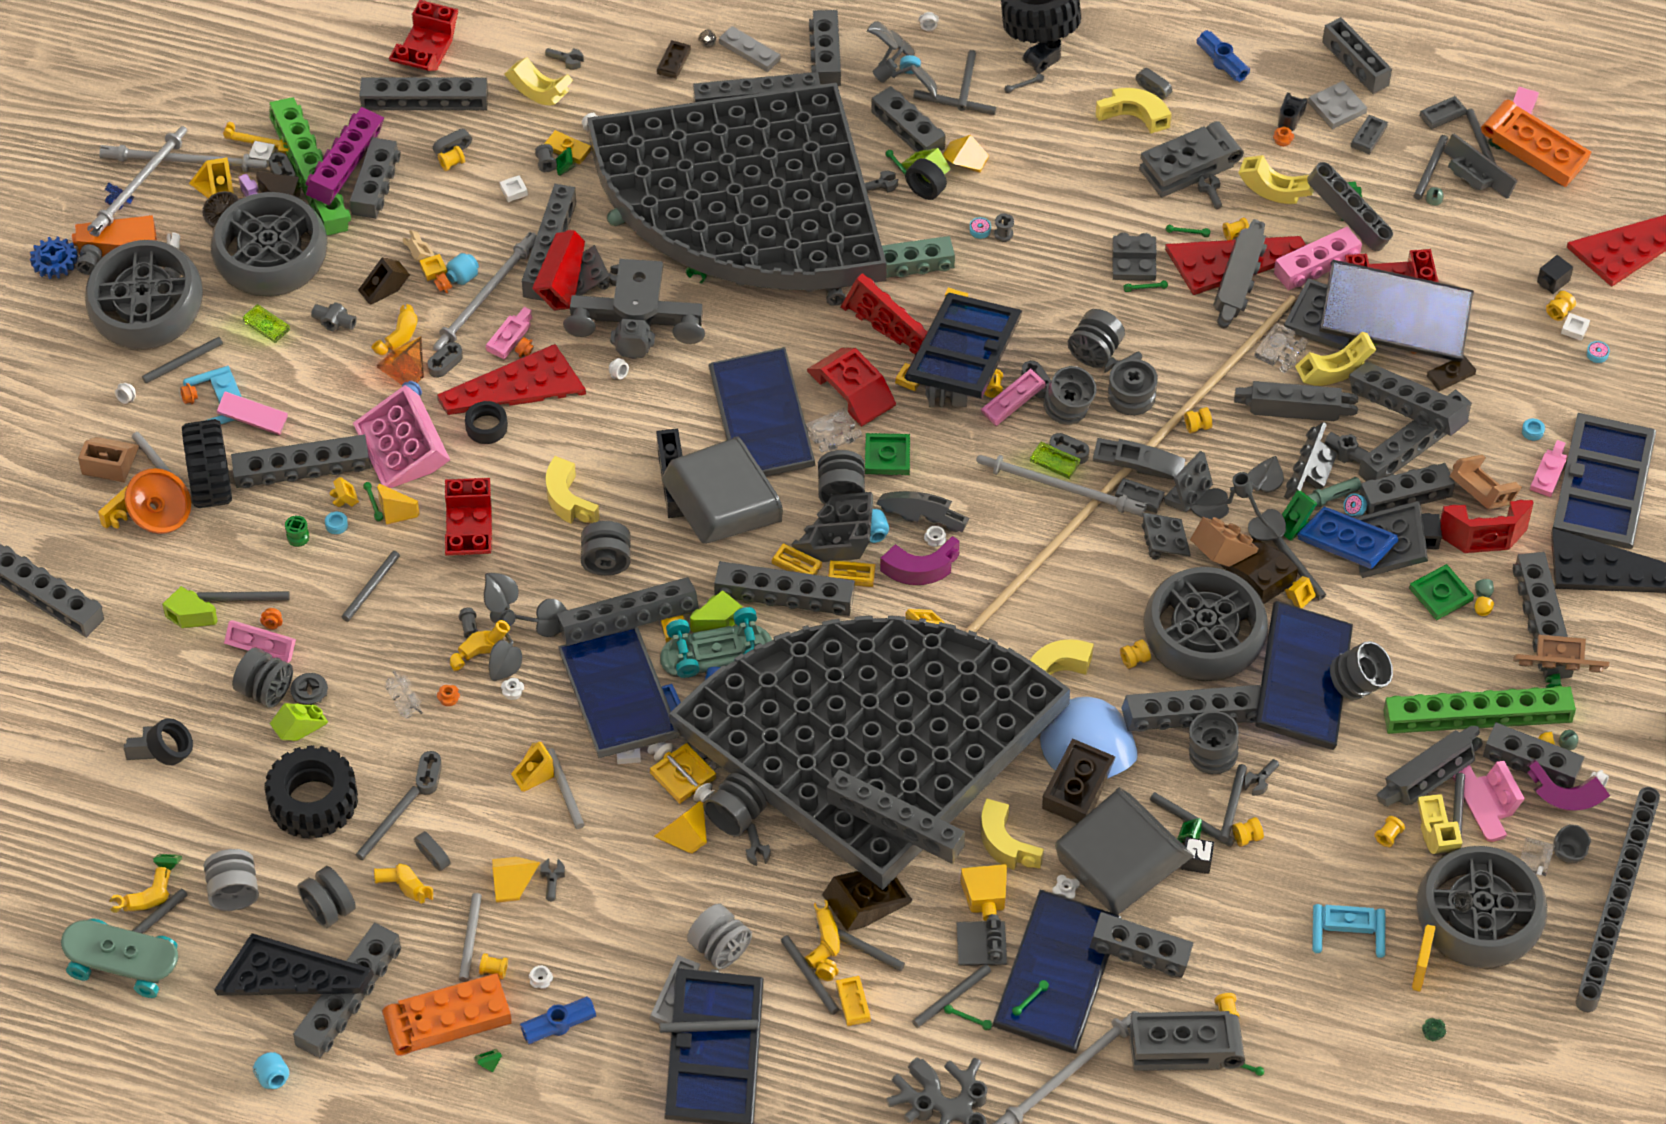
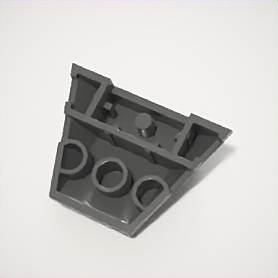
M872 492L833 495L817 513L818 519L813 525L805 527V534L799 541L794 540L791 544L792 547L822 562L860 559L870 542L873 512Z

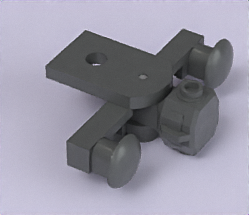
M619 259L614 298L572 295L570 303L571 316L564 320L563 327L572 336L587 337L596 329L593 320L619 322L615 330L611 331L610 343L615 346L616 351L622 357L632 359L644 358L649 352L650 347L654 346L655 333L650 330L652 324L674 326L672 330L673 336L681 343L696 344L702 341L705 337V331L701 327L703 304L659 301L663 261ZM638 277L645 279L642 282L634 281V279Z

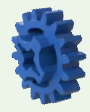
M59 236L55 240L48 237L47 242L40 240V246H33L34 251L30 252L31 266L34 268L35 273H40L41 277L47 274L49 279L53 275L60 278L62 273L66 276L68 275V269H75L74 264H76L78 257L77 250L74 248L73 243H68L67 238L60 241Z

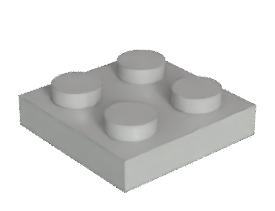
M1344 81L1324 89L1308 99V103L1331 129L1337 128L1367 113L1365 104Z

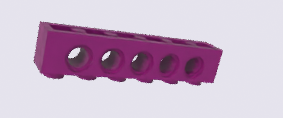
M363 107L359 109L357 114H352L349 125H344L340 138L336 137L332 144V149H327L323 162L319 161L315 167L314 174L308 176L305 184L308 186L307 196L327 205L331 204L366 154L372 137L377 138L380 134L384 120L383 116Z

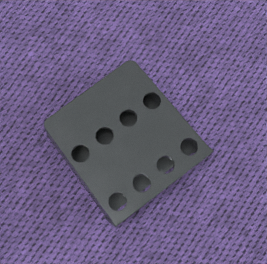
M738 436L673 459L662 476V482L702 543H711L782 522L783 507L776 491L744 442Z
M1120 787L1055 843L1060 863L1111 913L1117 915L1194 857L1142 804Z

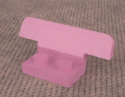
M1505 761L1496 762L1487 776L1478 778L1469 765L1458 772L1465 774L1464 800L1487 841L1494 842L1504 839L1507 833L1500 819L1512 816L1525 798Z

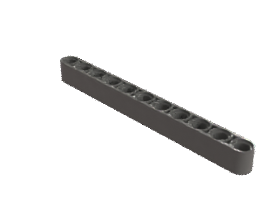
M1652 787L1642 788L1636 800L1577 994L1576 1005L1583 1012L1589 1013L1596 1010L1660 800L1659 792Z

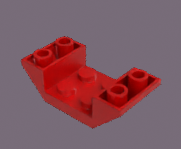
M419 0L412 13L413 27L403 45L396 43L389 61L427 71L438 70L453 40L458 9Z
M1431 249L1410 250L1408 261L1378 264H1369L1367 253L1345 255L1347 263L1439 283ZM1349 274L1352 291L1360 297L1369 300L1372 278ZM1381 281L1379 295L1382 291L1399 284ZM1403 285L1408 301L1419 298L1420 289Z
M840 348L807 368V372L820 385L828 381L848 402V414L861 427L896 406V401L884 376L856 348Z
M490 478L445 479V556L491 554L492 502Z
M1533 500L1510 501L1507 517H1479L1475 519L1468 518L1466 505L1453 504L1443 506L1440 518L1441 539L1463 553L1510 550L1527 531L1534 502Z

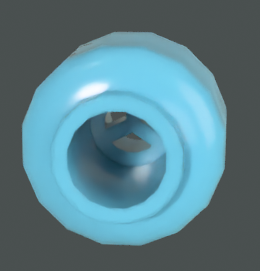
M460 253L447 263L446 268L448 272L446 276L452 283L456 282L459 285H465L478 275L479 264L471 254Z
M873 509L870 542L877 543L884 540L889 532V525L884 512L879 509Z
M268 1052L261 1055L255 1061L253 1073L262 1087L277 1089L287 1081L289 1068L281 1055L275 1052Z

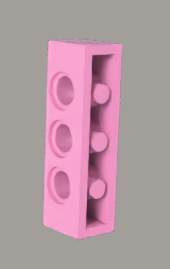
M1348 226L1276 259L1274 274L1288 291L1295 287H1301L1308 278L1318 279L1323 274L1329 272L1332 259L1346 262L1345 255L1360 254L1362 243Z

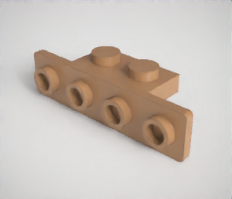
M1538 635L1537 656L1515 654L1513 656V661L1519 662V666L1532 667L1533 663L1542 664V668L1555 669L1556 665L1566 666V670L1578 671L1580 667L1589 668V672L1596 673L1603 672V669H1607L1610 664L1607 661L1585 660V638Z

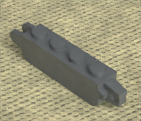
M1256 219L1252 220L1248 228L1242 229L1236 238L1213 304L1215 309L1220 311L1217 323L1221 328H1227L1240 311H1245L1248 299L1245 298L1246 294L1251 293L1255 283L1251 279L1253 274L1257 275L1261 265L1258 262L1259 256L1263 257L1267 245L1264 244L1266 235H1263L1265 223Z
M1253 381L1252 386L1235 388L1234 403L1250 406V412L1254 415L1336 421L1340 415L1353 416L1358 413V407L1354 405L1358 403V396L1353 393L1342 392V388Z
M1472 725L1461 732L1453 731L1385 778L1387 785L1376 794L1378 802L1386 807L1397 802L1404 805H1412L1418 800V797L1425 796L1475 761L1474 752L1483 745L1482 739L1476 737L1480 735L1479 727Z

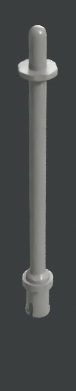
M181 126L175 133H167L165 135V145L107 210H100L97 213V218L87 227L91 235L99 236L106 226L111 225L114 221L113 215L172 149L181 148V138L187 133L186 127Z
M101 145L99 152L100 158L118 159L121 162H124L127 158L151 160L157 154L154 151L129 150L125 145H119V147ZM168 153L162 161L204 164L206 160L225 157ZM244 154L243 159L228 157L229 166L242 167L243 172L246 173L249 168L265 169L268 166V163L264 160L249 159V154Z
M528 232L525 238L513 247V255L449 328L442 327L439 334L441 337L434 344V351H439L447 343L455 342L457 340L455 333L515 264L520 259H526L530 255V250L533 248L537 237L535 233Z
M979 455L976 458L979 464L994 468L993 473L995 475L1000 470L1114 505L1118 512L1121 513L1126 511L1143 517L1142 513L1147 508V503L1130 499L1128 495L1115 497L1003 462L1002 455H999L997 459Z
M1131 1013L1121 1021L1118 1018H1114L1111 1021L1113 1026L1111 1030L1018 1107L1010 1106L1007 1108L1006 1113L992 1124H1021L1023 1122V1115L1116 1037L1120 1035L1126 1038L1129 1035L1127 1028L1131 1024Z

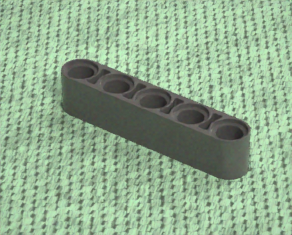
M1320 162L1307 177L1308 184L1369 248L1374 251L1382 250L1393 237V231L1390 226L1330 164Z

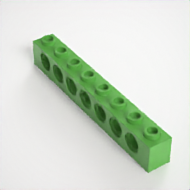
M294 97L270 102V120L279 139H282L283 143H287V145H284V148L289 149L288 152L286 151V155L295 171L296 177H299L300 186L309 205L321 218L327 235L348 231V222L351 221V215L349 210L344 207L342 194H337L330 205L306 195L308 188L305 185L306 180L310 174H314L317 163L319 161L323 162V154L321 149H317L316 138L314 134L310 133L308 120L303 118L301 105H297Z
M1571 686L1533 687L1530 689H1508L1503 691L1486 690L1483 692L1464 691L1461 693H1439L1436 695L1417 694L1403 697L1396 695L1386 697L1383 709L1387 734L1467 729L1472 725H1476L1479 728L1494 727L1495 723L1507 727L1572 723L1576 711Z

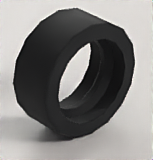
M925 158L916 160L905 173L906 182L910 189L926 200L935 199L947 185L946 176L938 165ZM922 175H923L924 177H926L930 183H928V182L922 177Z
M492 401L475 403L465 414L466 432L473 441L480 444H491L499 441L504 437L508 428L505 409L500 404ZM482 416H493L499 420V424L491 429H479L473 425L474 421Z
M163 719L155 724L147 733L146 742L149 751L155 759L165 765L173 766L178 764L192 752V735L187 727L176 719ZM162 732L169 734L175 740L178 752L171 750L165 744Z

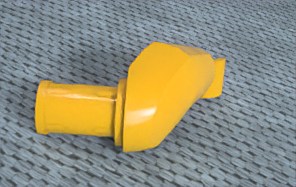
M406 304V309L404 305L400 307L396 330L384 338L385 344L381 340L373 343L371 348L375 353L385 355L389 350L388 348L393 351L410 341L418 322L413 306Z
M499 620L492 631L472 633L458 647L459 653L451 655L450 666L452 669L458 671L465 666L463 658L468 661L479 654L491 653L495 643L503 640L506 633L510 630L509 624Z
M398 863L395 868H374L375 884L396 882L406 897L419 901L421 904L425 903V898L433 900V888L424 886L407 865Z
M157 867L155 869L154 881L150 888L140 893L127 894L124 897L113 895L109 902H117L119 906H113L111 911L117 913L121 908L125 912L143 911L165 903L169 897L167 884L171 871L169 869L166 871L167 868Z
M824 900L825 907L821 909L817 907L816 902L814 903L821 941L816 949L805 956V960L813 969L817 967L816 963L818 961L827 959L829 956L836 957L840 951L837 925L832 912L829 910L827 900Z

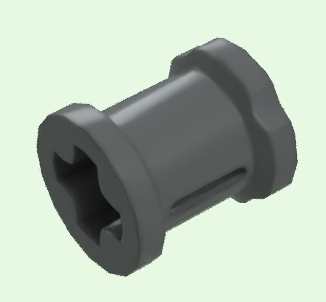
M549 144L537 146L535 155L539 160V170L542 172L553 171L557 167V162L553 158V147Z
M999 214L995 219L997 229L994 231V236L1001 242L1010 241L1014 234L1012 230L1014 218L1010 214Z
M842 287L825 289L828 294L826 301L831 306L842 304L846 298L842 292Z

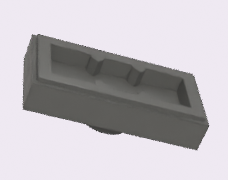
M1453 96L1421 110L1419 116L1432 130L1466 115L1467 109L1456 96Z
M1368 115L1352 140L1350 147L1370 155L1385 132L1388 122Z
M1123 478L1115 493V497L1128 495L1130 499L1147 503L1146 510L1157 513L1165 497V492Z

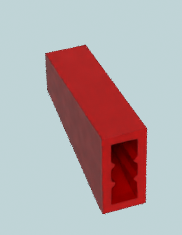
M567 230L555 234L533 285V290L554 311L570 309L571 296L576 294L585 240L575 230Z

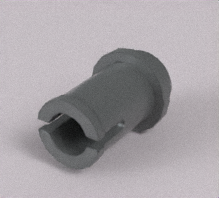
M470 607L461 609L458 617L462 621L464 637L469 638L472 633L478 632L475 621L477 614Z

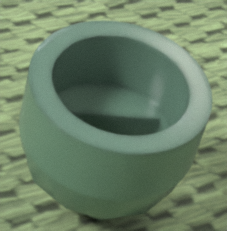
M1430 188L1426 194L1427 203L1433 206L1440 205L1443 202V191L1440 188Z
M617 208L608 213L607 221L612 226H619L625 223Z
M1490 579L1477 581L1475 583L1477 595L1489 598L1494 592L1493 581Z
M1565 730L1559 738L1560 747L1569 751L1574 750L1579 741L1578 735L1573 730Z

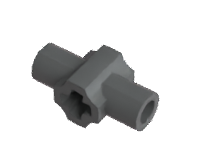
M334 302L329 307L315 304L312 308L311 316L319 319L321 325L329 331L334 332L340 326L353 330L356 325L357 317L348 314L347 309L339 303Z
M1330 432L1325 440V445L1336 450L1338 460L1343 463L1353 461L1361 463V458L1369 453L1358 446L1357 437L1352 434L1340 437Z

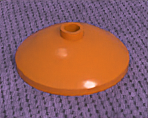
M152 468L139 472L130 480L125 491V505L130 517L141 528L152 533L165 534L177 530L188 519L191 511V497L183 481L176 475L163 469ZM150 504H154L156 509H153Z

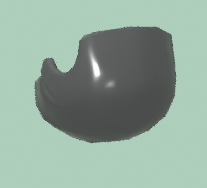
M1569 824L1561 828L1556 834L1553 850L1556 856L1564 862L1578 863L1588 854L1591 838L1582 827Z

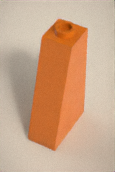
M153 215L115 219L111 225L104 228L99 236H93L88 231L87 227L91 223L75 224L76 233L72 234V241L74 246H78L79 255L82 246L89 244L98 247L102 251V257L116 247L128 242L138 240L157 241Z

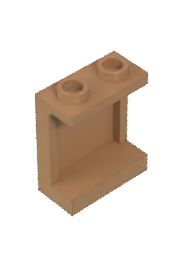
M1484 455L1460 458L1454 463V470L1449 477L1488 510L1510 505V501H1514L1522 488L1517 482L1500 485L1481 469V465L1486 458Z

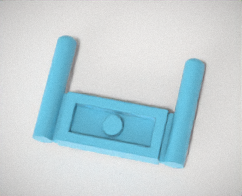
M229 365L183 380L184 386H186V383L193 386L210 380L219 404L224 392L242 397ZM223 415L211 418L219 420L221 424L234 421V419Z
M1313 905L1312 950L1314 953L1322 952L1323 928L1325 931L1368 934L1376 932V956L1378 958L1385 956L1384 909L1374 910V908Z

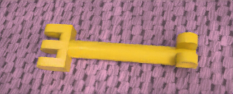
M227 122L223 132V136L226 139L254 144V141L275 144L278 152L284 154L289 150L284 148V145H287V143H283L282 139L275 140L235 132V124L233 122Z

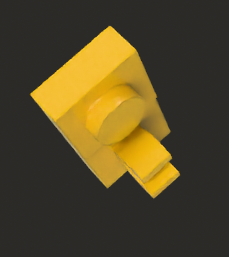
M127 486L98 511L101 525L106 529L111 525L118 529L120 527L117 521L118 518H122L125 521L128 520L126 514L128 511L125 505Z

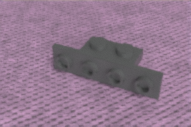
M1456 134L1451 135L1443 152L1453 158L1448 167L1454 171V174L1465 179L1476 190L1480 191L1492 187L1508 199L1518 180Z
M1325 422L1316 427H1311L1307 432V441L1300 449V458L1294 465V473L1286 484L1287 490L1284 495L1286 499L1294 496L1297 491H1301L1305 480L1317 489H1322L1325 486L1338 454L1321 442L1327 426Z

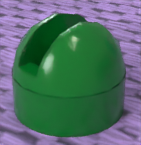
M1560 673L1549 675L1545 680V683H1548L1545 687L1561 686Z

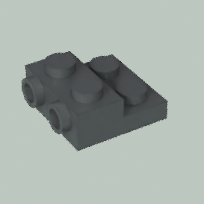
M1124 232L1113 236V280L1156 281V236H1151L1148 233L1130 236Z

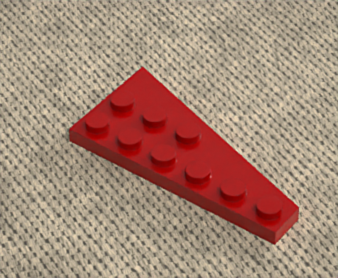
M1666 214L1570 241L1567 243L1566 248L1607 284L1613 287L1666 251Z
M1302 237L1265 238L1264 244L1267 245L1263 257L1259 256L1258 262L1261 265L1257 274L1274 269L1276 259L1306 246ZM1235 240L1166 244L1165 250L1194 296L1220 286Z
M863 273L855 280L840 307L845 311L848 309L856 313L855 317L861 321L863 319L871 322L873 329L897 344L901 345L904 343L911 347L909 351L915 355L927 333L920 322L915 321L903 307H900L891 299L889 294L883 292L875 285L871 278L866 277ZM934 337L930 346L946 349L940 343V341L936 337ZM925 354L928 363L929 361H935V368L939 369L940 361H944L945 370L950 371L951 363L954 360Z
M553 344L439 393L437 398L446 414L453 415L466 413L472 405L482 401H492L500 405L509 403V406L544 401L545 398L558 396V399L566 398L567 394L578 393V396L586 395V389L557 345Z

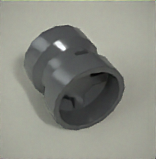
M94 245L82 246L80 257L76 262L77 270L83 274L90 275L93 268L101 260L102 251Z

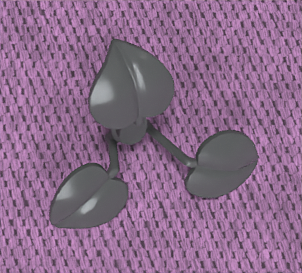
M879 21L873 22L868 27L867 32L876 35L889 46L882 61L872 71L874 76L884 83L890 77L894 79L897 75L912 70L914 75L929 90L934 100L937 96L936 82L922 67L911 65L896 72L897 65L894 60L902 51L906 56H915L913 47L894 30L889 31ZM899 48L895 55L887 60L892 50Z
M1273 456L1261 462L1249 473L1239 472L1235 474L1232 479L1234 487H1230L1231 493L1229 498L1224 490L1212 488L1206 491L1190 508L1200 518L1205 517L1212 520L1215 517L1221 519L1229 513L1227 504L1232 503L1236 493L1241 498H1249L1258 516L1249 522V534L1254 539L1260 541H1271L1281 538L1286 530L1283 515L1274 509H1267L1261 514L1252 496L1253 489L1256 492L1260 489L1263 492H1272L1283 484L1284 474L1278 458Z
M485 573L484 603L487 609L491 611L490 619L493 623L496 624L499 620H502L511 626L514 624L515 619L537 622L536 631L543 637H552L560 633L557 613L567 610L560 601L551 598L543 600L537 607V618L514 614L509 604L514 603L518 599L519 590L516 582L512 578L500 573ZM508 632L505 635L508 642L499 640L495 643L490 653L489 675L493 681L512 676L519 670L522 664V652L518 647L513 646L514 642Z

